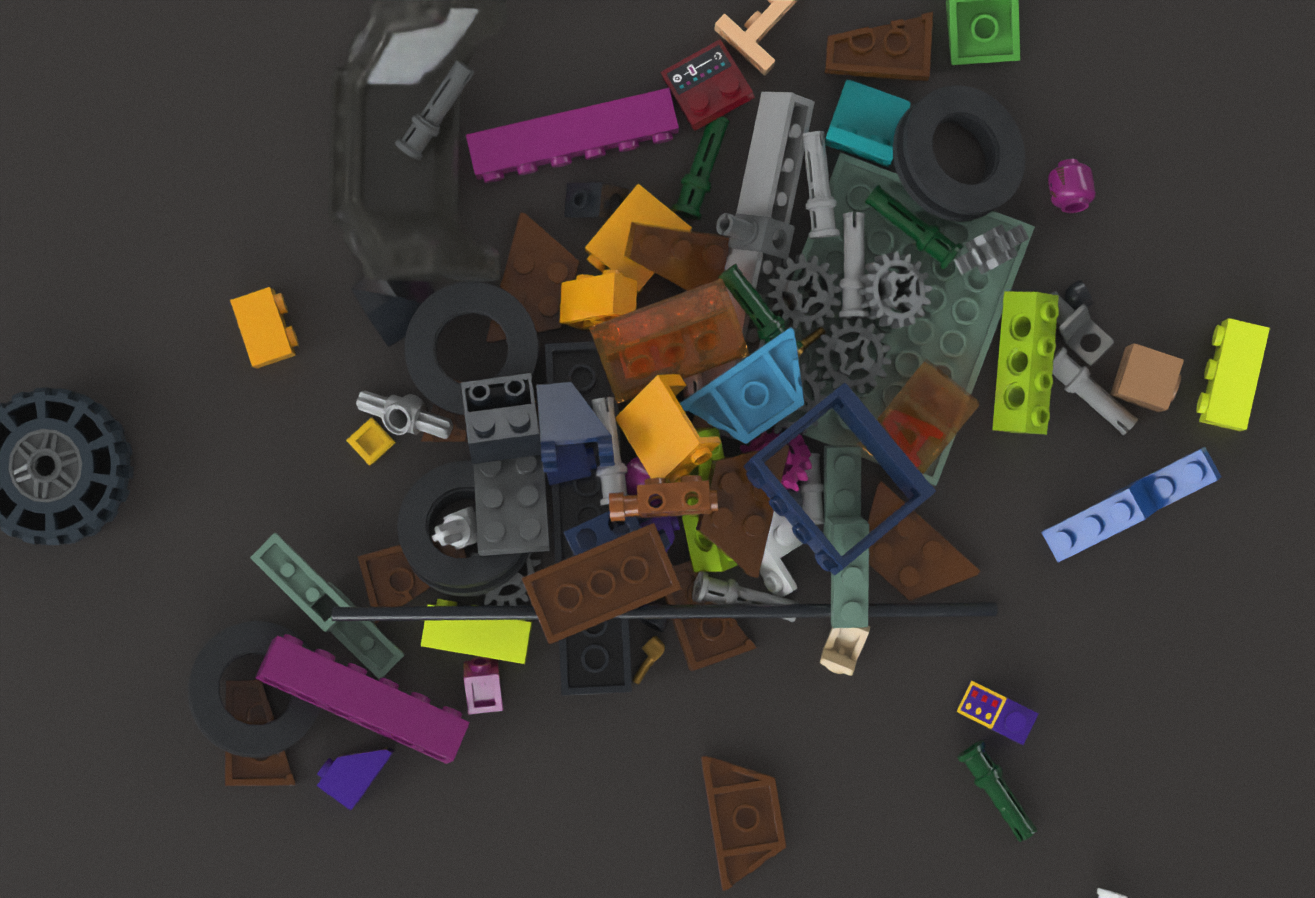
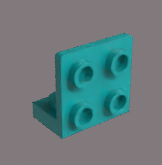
M846 80L825 138V145L889 167L893 159L895 130L901 117L910 108V101L852 80Z

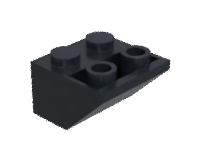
M531 373L461 383L467 439L472 464L541 455V440Z

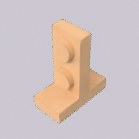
M767 0L771 5L762 14L757 10L744 25L747 28L745 32L724 13L715 23L714 30L761 74L766 76L774 67L776 60L758 43L798 0Z

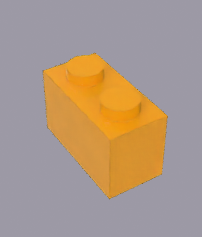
M608 269L604 270L602 275L582 274L577 275L576 280L562 282L560 323L579 330H588L636 321L637 280L623 276V271Z
M267 287L230 300L253 367L260 368L296 356L294 347L298 346L299 343L293 326H286L283 314L288 313L281 293L276 294L274 289Z

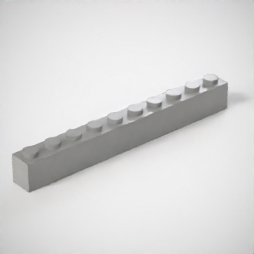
M761 92L736 214L764 216L787 224L790 223L805 151L802 134L809 132L815 101L792 92ZM780 229L776 230L773 235V245L776 249L780 248L783 243V233ZM729 247L725 270L737 264L768 308L773 305V299H767L764 295L773 290V287L766 284V280L776 279L777 276L773 273L772 269L777 266L781 267L782 259L762 252ZM723 282L721 284L702 375L703 386L765 344V339L760 340L757 336L758 328L742 309ZM694 414L692 423L694 428L714 427L707 423L706 420ZM719 429L720 438L738 440L726 431Z

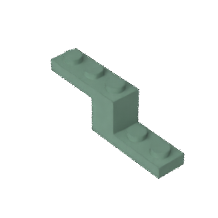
M859 445L824 446V535L841 556L869 534V523L861 517V446ZM869 548L835 576L831 573V626L833 628L868 627Z
M274 533L250 557L324 632L330 631L378 679L383 678L405 656L372 621H332V607L356 606L332 582H326L278 533Z

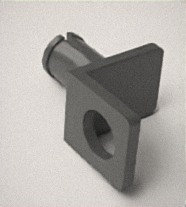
M729 213L722 214L716 225L717 232L720 235L730 237L728 247L762 252L780 259H786L789 256L795 230L793 225L770 217L735 214L733 216ZM780 229L783 233V243L780 248L776 249L773 245V235L776 230Z
M1056 291L1051 293L1052 295H1058ZM1059 296L1057 322L1061 325L1059 330L1062 341L1089 366H1092L1114 345V340L1090 319L1088 307L1085 304H1082L1075 311ZM1088 334H1094L1101 340L1100 347L1094 352H1086L1080 345L1082 338Z

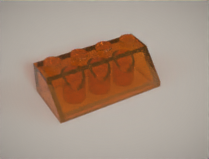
M723 279L589 327L617 404L636 397L657 375L680 374L682 379L749 355L734 305Z

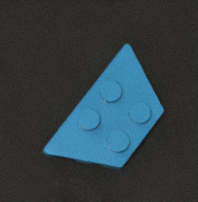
M792 326L687 397L680 402L683 410L706 420L710 425L726 431L732 437L747 444L803 406L805 401L795 330Z

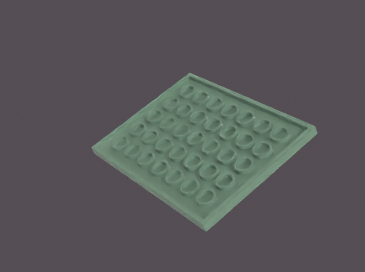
M840 152L829 180L831 197H834L837 201V206L834 207L836 229L840 230V235L818 239H809L808 235L802 254H804L806 262L811 256H818V266L828 262L830 266L826 272L828 275L838 274L837 279L832 282L833 286H839L840 280L844 279L843 214L853 212V227H855L856 212L865 213V265L875 262L874 257L898 252L899 256L910 254V263L920 261L922 263L918 270L920 274H929V277L924 280V285L932 287V291L925 293V297L931 303L930 305L921 306L925 315L915 318V324L892 329L891 325L879 326L880 317L872 320H862V328L865 329L871 323L875 324L872 332L875 336L880 333L885 334L880 343L882 346L890 345L891 349L883 354L885 358L891 360V364L882 365L881 369L887 375L885 378L874 377L877 383L874 389L866 383L864 384L865 390L863 394H859L856 387H852V391L881 426L882 421L894 409L946 431L940 440L929 436L915 454L921 462L917 469L931 485L937 486L1002 315L1004 291H1011L1035 226L995 211H991L979 219L965 222L939 218L923 209L912 199L903 187L898 174ZM877 185H880L883 190L906 206L929 226L937 224L942 234L955 244L961 243L963 245L962 249L945 270L941 269V263L927 252L918 251L915 246L916 241L893 225L869 204L865 203ZM1001 224L1006 232L1022 224L1029 239L1014 247L1018 254L1016 257L982 275L977 267L961 275L954 260L969 252L965 243ZM866 268L864 269V275L869 274ZM888 268L889 271L894 270L896 273L900 271L895 268ZM802 269L795 270L792 277L793 281L798 278V274L801 273ZM818 278L817 281L821 289L824 290L823 284ZM805 286L799 287L797 291L802 294V299L809 297V293L804 291ZM842 291L834 293V298L841 302L840 305L830 307L835 316L829 319L822 316L824 325L821 327L826 331L824 335L829 337L832 336L829 329L832 324L839 330L842 329L843 319H839V312L842 311ZM785 297L784 303L789 308V303ZM820 305L809 306L805 316L815 313L820 308ZM870 307L866 308L867 311H872ZM891 308V311L893 312H903L901 309L895 310L894 308ZM787 319V320L785 321V323H784V326H785L787 329L789 328V320H788V319ZM848 320L850 326H854L856 320ZM811 321V330L803 331L801 323H799L798 327L794 329L796 341H802L819 327H816ZM846 334L838 339L845 343L852 342L857 339L859 334ZM819 338L800 355L799 365L802 363L807 364L805 371L807 374L815 370L818 372L817 377L814 379L815 382L826 383V386L819 390L820 395L829 396L835 391L831 388L834 380L831 377L827 380H822L821 377L826 372L825 367L816 368L815 365L820 360H823V356L815 353L816 348L825 347V344ZM870 342L867 346L868 354L876 362V351ZM861 343L851 352L845 350L844 353L848 356L845 370L856 361L861 363L862 360L858 357L859 349L862 346ZM830 351L831 365L837 371L839 368L838 358ZM859 370L851 372L847 379H862L869 374ZM804 381L803 391L806 398L813 401L812 390L807 382ZM833 408L817 420L819 424L816 427L811 425L807 428V433H801L803 436L829 446L859 445L861 446V458L879 464ZM800 410L793 412L788 422L798 421L806 412ZM894 422L909 446L921 433Z

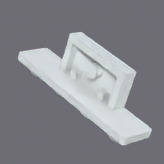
M774 511L760 574L764 579L765 586L773 595L784 597L796 590L797 585L780 558L803 543L796 538L792 531L793 526L785 516H779Z

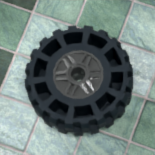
M43 387L35 388L31 392L22 391L11 396L12 400L6 404L0 403L1 531L11 537L22 539L23 542L61 545L76 543L87 536H93L102 530L101 527L104 524L112 522L119 513L117 509L121 502H126L130 491L127 490L129 478L133 479L134 467L130 466V455H133L131 444L126 442L123 434L125 430L120 422L112 417L111 412L105 406L95 402L86 395L61 388ZM53 459L55 461V470L50 475L48 464Z

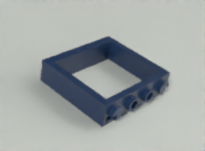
M843 383L755 454L743 466L747 471L746 476L751 484L765 492L770 498L769 504L779 516H785L793 526L792 531L796 538L803 544L807 543L815 552L817 563L825 571H830L834 576L936 492L846 383ZM832 408L909 499V501L842 556L765 465L766 461Z

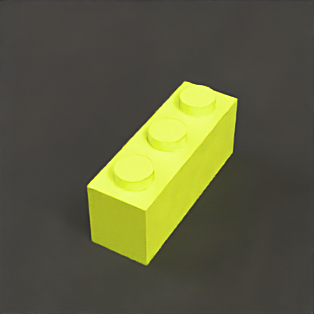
M1230 318L1222 321L1221 326L1217 325L1215 327L1212 345L1216 346L1214 358L1208 360L1204 372V379H1208L1206 393L1201 392L1196 412L1201 413L1199 422L1236 431L1247 430L1270 328Z
M437 599L436 605L428 604V606H457L458 602ZM526 620L425 621L421 646L525 664L533 622Z

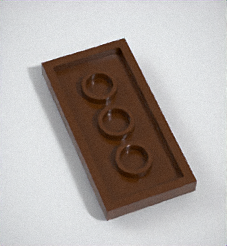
M654 523L521 578L549 644L682 589Z

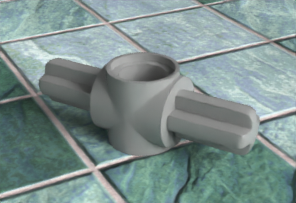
M365 390L360 392L356 401L359 410L381 417L385 427L396 435H402L406 432L417 435L420 431L446 439L453 430L454 424L451 419L428 412L423 400L413 394L403 397L393 394L386 398Z
M473 506L445 516L443 518L444 523L437 525L434 528L436 534L432 535L434 542L439 541L442 546L448 544L455 546L456 551L476 544L477 523L476 511H474Z

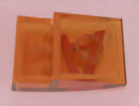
M925 359L876 420L923 475L979 407L980 402L928 359ZM861 441L857 443L860 447H862L865 451L872 455L867 450V448L861 443Z

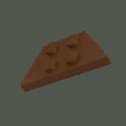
M520 212L500 288L513 295L524 306L534 323L537 333L562 329L563 324L560 323L562 282L575 280L579 260L529 216ZM491 320L486 342L495 343L506 340V334L500 325Z
M786 445L765 462V465L780 483L789 445ZM760 450L712 461L708 480L710 490L717 489L718 511H711V514H700L696 530L701 535L714 543L724 555L745 570L744 572L748 576L755 578L759 576L774 513L769 504L770 498L761 488L758 489L751 484L746 476L747 471L743 467Z
M882 481L876 486L872 507L868 515L869 533L905 504ZM914 510L869 547V565L908 601L964 581L981 572Z
M705 755L701 756L722 891L730 889L740 879L752 873L769 858L774 857L785 849L786 841L775 777Z

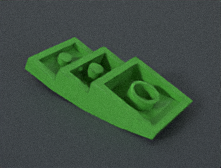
M946 0L951 65L1020 61L1019 0Z

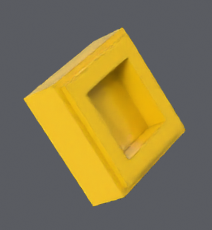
M373 417L346 440L369 466L373 465L396 444Z

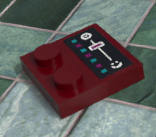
M721 39L660 72L662 79L667 87L670 88L671 94L694 131L755 98L752 89Z

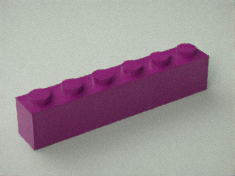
M665 88L466 134L477 180L484 178V183H492L503 180L505 173L517 171L518 175L531 174L538 171L539 165L551 163L552 167H561L571 164V158L585 155L586 160L596 159L605 156V150L619 147L620 152L630 151L639 148V142L652 140L653 144L665 143L673 140V134H678L679 127L670 88Z
M284 634L283 638L277 636L271 641L255 679L445 764L454 761L470 723L461 719L463 715L461 712L447 706H443L441 710L430 705L431 699L422 694L412 692L411 695L401 692L398 690L399 685L389 679L380 678L377 681L366 676L368 671L358 665L348 663L346 667L334 661L336 657L327 651L316 649L313 652L302 647L303 641L291 635Z

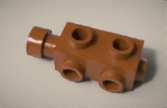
M699 475L680 477V482L666 483V478L645 479V485H637V495L624 496V492L609 493L611 522L625 521V517L639 516L640 518L696 516L711 514V511H718L717 489L710 490L709 480L702 481V476ZM695 498L698 500V503L691 506L687 504V501ZM654 501L662 502V505L658 508L651 507Z

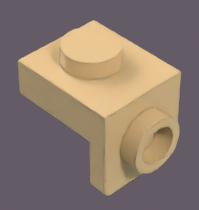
M870 626L863 628L832 627L823 647L820 663L834 673H845L852 676L857 659L869 634Z

